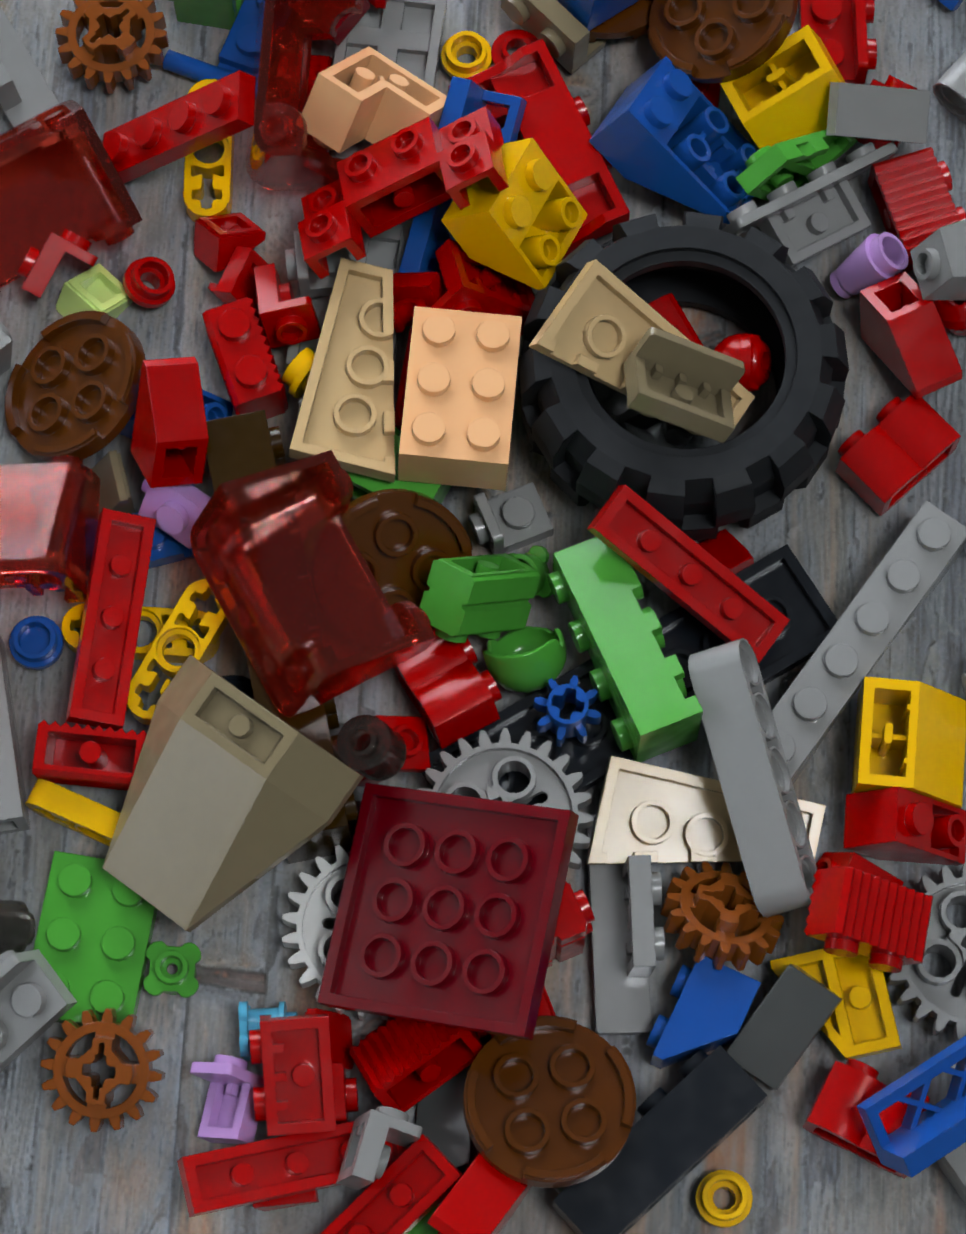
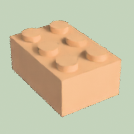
M414 306L399 445V481L506 491L522 316Z

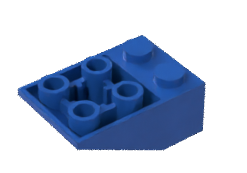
M667 56L626 87L589 140L625 179L703 214L723 216V223L730 224L726 215L751 201L754 197L745 192L736 180V177L747 169L745 166L746 161L759 149L755 145L750 144L728 121L723 111L715 107L699 91L685 72L675 69L672 61Z

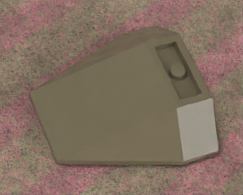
M189 655L157 701L102 868L184 930L191 932L329 826L363 779V776L271 713L195 657Z

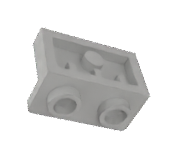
M39 949L15 953L14 950H8L0 955V1072L77 1003Z

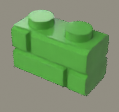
M506 553L433 560L427 580V585L430 589L423 593L418 615L421 618L420 620L436 628L435 634L438 637L450 642L465 643L468 635H477L487 639H499L503 631L525 628L531 610V604L528 601L535 597L541 575L537 572V569Z

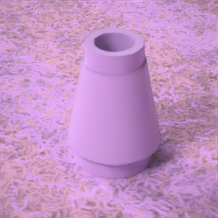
M892 233L870 234L831 273V285L834 291L842 298L848 299L853 295H857L860 290L903 272L909 262L907 251L903 243Z

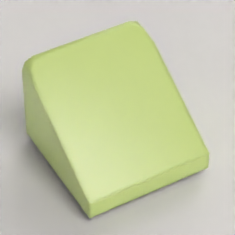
M98 263L64 283L56 303V310L63 317L81 311H100L107 313L113 318H117L133 301L126 294L123 284Z

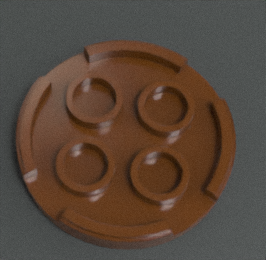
M653 0L649 15V28L647 30L648 39L660 59L667 56L672 61L675 69L685 72L692 82L704 84L728 82L756 70L776 53L793 26L798 0Z
M100 311L76 312L46 327L41 331L43 338L31 350L23 364H16L11 373L5 395V418L10 434L16 437L25 450L45 462L67 464L92 456L117 437L136 410L142 361L146 360L143 346L139 338L128 326L107 313Z
M384 489L371 492L343 507L323 530L313 557L312 582L314 592L326 617L345 637L373 650L374 648L396 649L435 629V627L420 620L421 618L418 615L423 593L430 589L427 585V580L433 560L472 556L471 550L473 548L467 532L460 521L435 499L423 493L407 489Z
M538 1016L533 1041L493 1035V1038L484 1045L472 1062L467 1073L463 1093V1113L466 1127L471 1140L483 1158L492 1167L510 1179L541 1188H560L576 1185L606 1169L626 1144L636 1111V1091L633 1077L625 1059L615 1045L611 1046L597 1033L577 1024V1020L559 1016Z

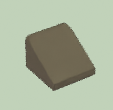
M117 450L110 451L86 476V485L95 522H98L99 514L103 508L130 514L135 513L121 454L117 453Z

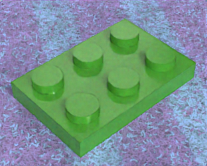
M54 851L33 950H40L77 1001L56 1022L63 1023L65 1020L71 1019L79 1026H83V1011L92 1009L97 1020L101 1021L106 1008H115L117 1014L116 1022L121 1023L128 1015L137 1014L148 959L146 950L151 944L158 909L102 868L105 859Z

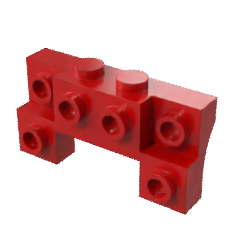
M543 38L520 47L496 65L466 78L474 81L484 90L522 97L527 101L517 141L528 138L535 140L588 215L563 259L585 240L597 239L613 232V225L629 221L630 211L609 171L612 165L589 142L592 136L587 128L590 125L587 108L580 96L572 98ZM487 104L486 107L499 123L500 128H503L509 108Z
M484 106L440 129L437 128L430 117H427L337 162L339 179L301 198L305 218L297 223L304 261L320 279L329 276L326 256L344 247L350 251L357 261L366 257L361 227L372 238L451 198L461 210L470 205L466 187L486 177L492 181L499 192L508 188L509 185L502 159L504 140L500 125L488 108Z

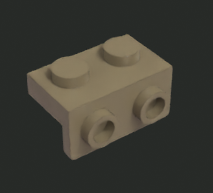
M501 0V8L508 17L525 31L532 33L538 40L543 38L551 56L571 74L606 45L607 39L596 38L595 43L589 42L590 31L557 0Z
M656 327L649 328L624 362L628 408L636 410L643 416L655 417L684 428L691 434L705 436L724 443L735 429L730 392L745 373L744 362Z

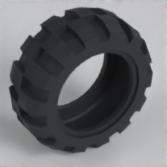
M684 211L683 223L678 226L659 227L656 214L613 225L611 240L602 245H599L594 238L585 240L556 266V280L551 286L537 292L523 326V345L521 356L519 357L518 385L520 386L521 417L532 450L545 457L551 467L550 479L577 506H586L591 502L602 509L618 485L626 484L691 539L702 540L717 538L718 527L738 522L740 527L747 529L782 510L785 497L794 489L807 487L826 459L836 428H838L845 404L843 397L849 365L845 332L833 323L830 317L833 306L832 299L811 269L803 266L795 271L786 262L788 247L755 227L751 226L745 238L722 231L723 216ZM597 259L647 304L666 294L673 293L680 306L713 312L732 321L746 333L760 335L761 340L768 345L771 351V370L775 381L776 398L766 413L752 427L731 440L696 449L664 447L642 440L618 425L601 407L586 375L528 346L586 263Z

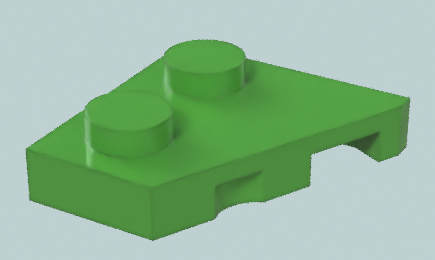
M825 129L776 143L772 147L768 145L757 150L748 158L745 163L747 169L738 175L736 180L748 195L768 201L766 196L770 192L794 180L798 188L809 183L806 178L809 173L826 163L834 162L857 143L858 140L849 137L827 136Z

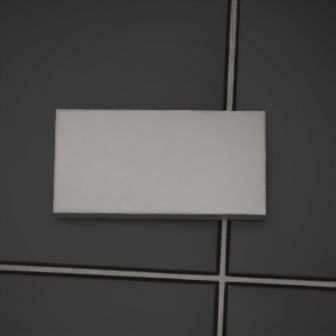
M830 82L826 135L926 144L931 91Z

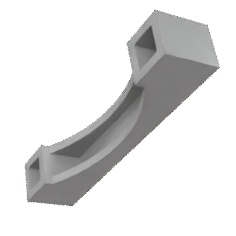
M927 500L772 710L793 784L862 685L864 677L869 675L928 595L934 591L964 549L966 544V527Z

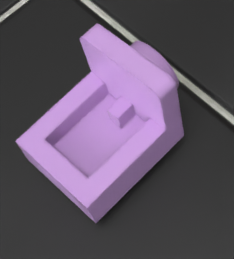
M144 479L141 490L145 492V496L138 515L156 519L155 526L191 549L202 539L216 500L192 484L150 488L148 482Z
M217 1054L215 1055L214 1062H192L190 1074L210 1082L197 1137L211 1143L241 1145L254 1142L258 1122H255L253 1087L264 1086V1078L248 1071L247 1061L234 1056Z

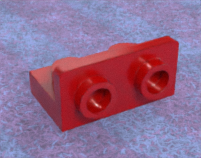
M798 0L799 30L806 25H809L823 41L846 83L865 84L867 71L875 70L877 63L876 39H867V23L874 22V0Z
M447 239L435 251L442 273V282L447 292L430 308L522 316L521 337L523 335L524 323L535 299L532 288L470 259L458 242Z
M314 1014L271 1018V1015H260V1029L249 1030L251 1065L263 1064L264 1086L253 1087L255 1122H267V1136L337 1131L329 1015Z

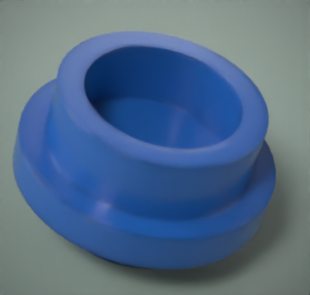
M31 616L21 620L13 628L9 638V648L12 656L21 666L32 670H40L53 665L59 659L64 648V638L59 626L54 621L43 616Z

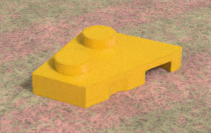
M822 948L770 961L771 969L778 978L788 965H797L842 998V1001L821 1030L846 1060L902 1049L884 972L868 967L869 957L861 954L853 958L829 954Z

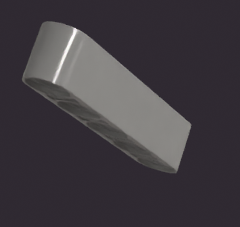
M744 638L693 653L688 659L690 679L694 693L703 709V725L755 905L763 917L766 918L807 907L812 903L809 897L814 892L811 886L816 881L813 875L817 871V866L756 655L749 642Z

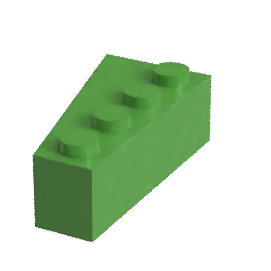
M597 537L553 553V572L547 574L551 591L559 605L567 602L574 621L568 623L572 640L579 653L585 651L589 653L595 667L594 670L589 671V677L593 689L598 691L597 698L599 701L609 700L616 719L610 721V726L620 750L623 752L630 749L634 760L643 762L696 741L703 709L696 695L685 699L687 697L683 680L685 674L676 654L664 657L661 651L662 648H665L662 626L650 606L641 609L638 600L644 598V593L633 567Z

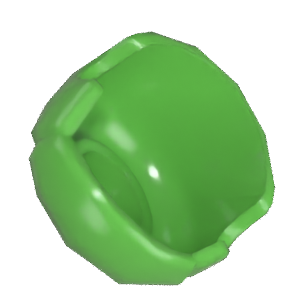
M526 626L525 628L508 632L499 640L489 639L487 650L482 651V655L487 669L495 682L507 691L528 693L544 689L548 686L549 679L555 680L560 675L566 662L567 646L559 628H554V631L548 628Z

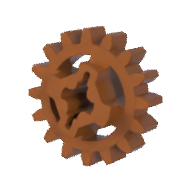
M73 0L75 12L69 10L61 11L60 16L64 27L56 28L55 31L58 45H61L58 48L62 64L69 63L70 76L74 80L85 74L84 78L88 89L93 90L101 81L105 82L108 94H113L116 83L124 82L126 88L131 91L134 90V77L139 75L147 81L152 79L150 63L163 66L164 56L161 49L169 47L167 31L164 30L167 28L163 12H156L154 0ZM85 27L88 33L82 37L83 45L79 47L80 35ZM145 28V40L142 47L139 48L136 42L142 38L141 31Z
M702 862L698 872L688 866L684 867L680 878L673 877L660 910V914L667 917L663 928L665 933L679 934L675 947L678 950L687 947L694 949L693 961L697 963L702 961L705 956L712 958L716 970H721L725 961H731L738 971L744 970L748 959L757 966L762 964L766 953L772 954L784 923V916L782 915L768 918L763 917L755 905L745 870L739 876L733 874L731 866L727 862L723 863L720 871H714L708 862Z
M106 1008L101 1021L97 1020L92 1009L83 1011V1026L81 1027L71 1019L65 1020L61 1025L67 1037L65 1039L54 1036L50 1037L47 1044L56 1051L55 1057L43 1059L40 1062L41 1067L53 1070V1078L41 1084L42 1089H57L60 1095L51 1106L53 1110L56 1111L69 1106L72 1109L69 1124L73 1126L78 1124L85 1116L89 1117L91 1132L100 1131L104 1124V1119H109L110 1125L114 1130L123 1128V1113L125 1112L136 1121L142 1118L144 1112L139 1102L141 1100L151 1103L157 1101L159 1095L149 1086L151 1082L165 1079L166 1074L161 1070L153 1069L152 1061L164 1055L163 1049L149 1050L146 1044L153 1036L154 1031L152 1029L140 1033L134 1031L133 1029L137 1021V1016L134 1014L128 1015L121 1023L116 1022L117 1014L115 1008ZM96 1032L92 1040L91 1049L83 1055H70L73 1047L81 1038ZM121 1037L132 1046L138 1061H130L120 1048ZM104 1053L106 1065L115 1067L116 1073L114 1076L106 1078L102 1084L100 1083V1074L91 1072V1063L100 1061ZM68 1078H75L85 1090V1101L74 1092ZM122 1084H136L134 1091L124 1102L110 1107L111 1101L114 1098V1091Z

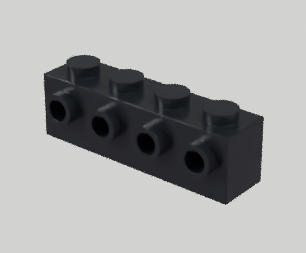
M721 1045L710 1055L703 1049L699 1050L679 1069L678 1073L684 1079L668 1094L662 1087L658 1088L637 1108L636 1111L642 1118L632 1126L623 1149L606 1169L579 1184L554 1188L559 1195L553 1200L552 1208L576 1234H625L764 1104L768 1095Z

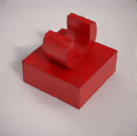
M236 246L219 283H210L208 289L224 303H230L245 297L253 299L259 316L254 267L267 265L268 263L253 248Z
M438 272L393 273V311L396 333L402 332L407 326H412L414 306L431 307L447 292Z

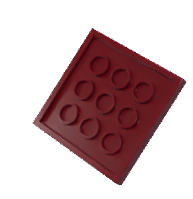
M366 783L317 1002L327 1007L533 1041L579 815L571 810Z

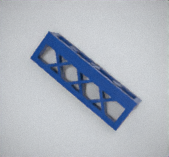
M452 76L438 129L489 104L509 108L505 125L501 128L504 143L517 141L527 101L522 97L484 90L470 79ZM452 198L413 218L398 273L438 272L440 276L441 270L435 251L447 239L451 238V240L456 241L441 221L453 201Z
M966 1035L857 1105V1109L882 1165L912 1178L966 1142ZM942 1072L953 1075L946 1098L935 1105L925 1102L931 1080ZM897 1101L908 1104L901 1127L887 1135L879 1113Z

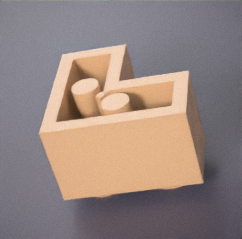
M368 46L318 73L297 126L312 135L313 140L321 147L341 153L364 139L371 144H375L427 117H430L438 128L447 96Z

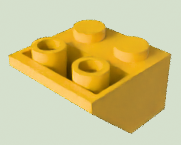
M806 25L788 36L776 53L756 70L738 79L720 83L743 126L757 147L761 149L768 145L772 147L776 143L825 130L827 128L830 82H846L821 38L809 25Z
M528 138L504 143L502 146V159L509 185L508 188L499 192L492 181L486 177L466 187L470 202L469 206L460 210L457 204L452 201L441 221L470 259L536 290H541L549 284L556 271V266L562 261L588 214L535 140Z
M865 676L857 699L851 794L901 787L961 809L966 745V700L920 681Z

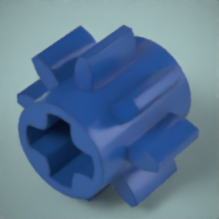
M573 675L569 684L558 685L555 680L549 679L548 699L543 697L534 698L533 708L538 712L546 713V716L537 722V731L542 733L550 729L557 735L556 742L559 747L563 745L565 738L575 736L584 744L587 742L586 724L598 725L601 722V713L597 710L588 709L597 700L598 691L592 689L585 693L578 686V676ZM565 703L575 705V712L571 714L570 720L560 718V710L563 709Z

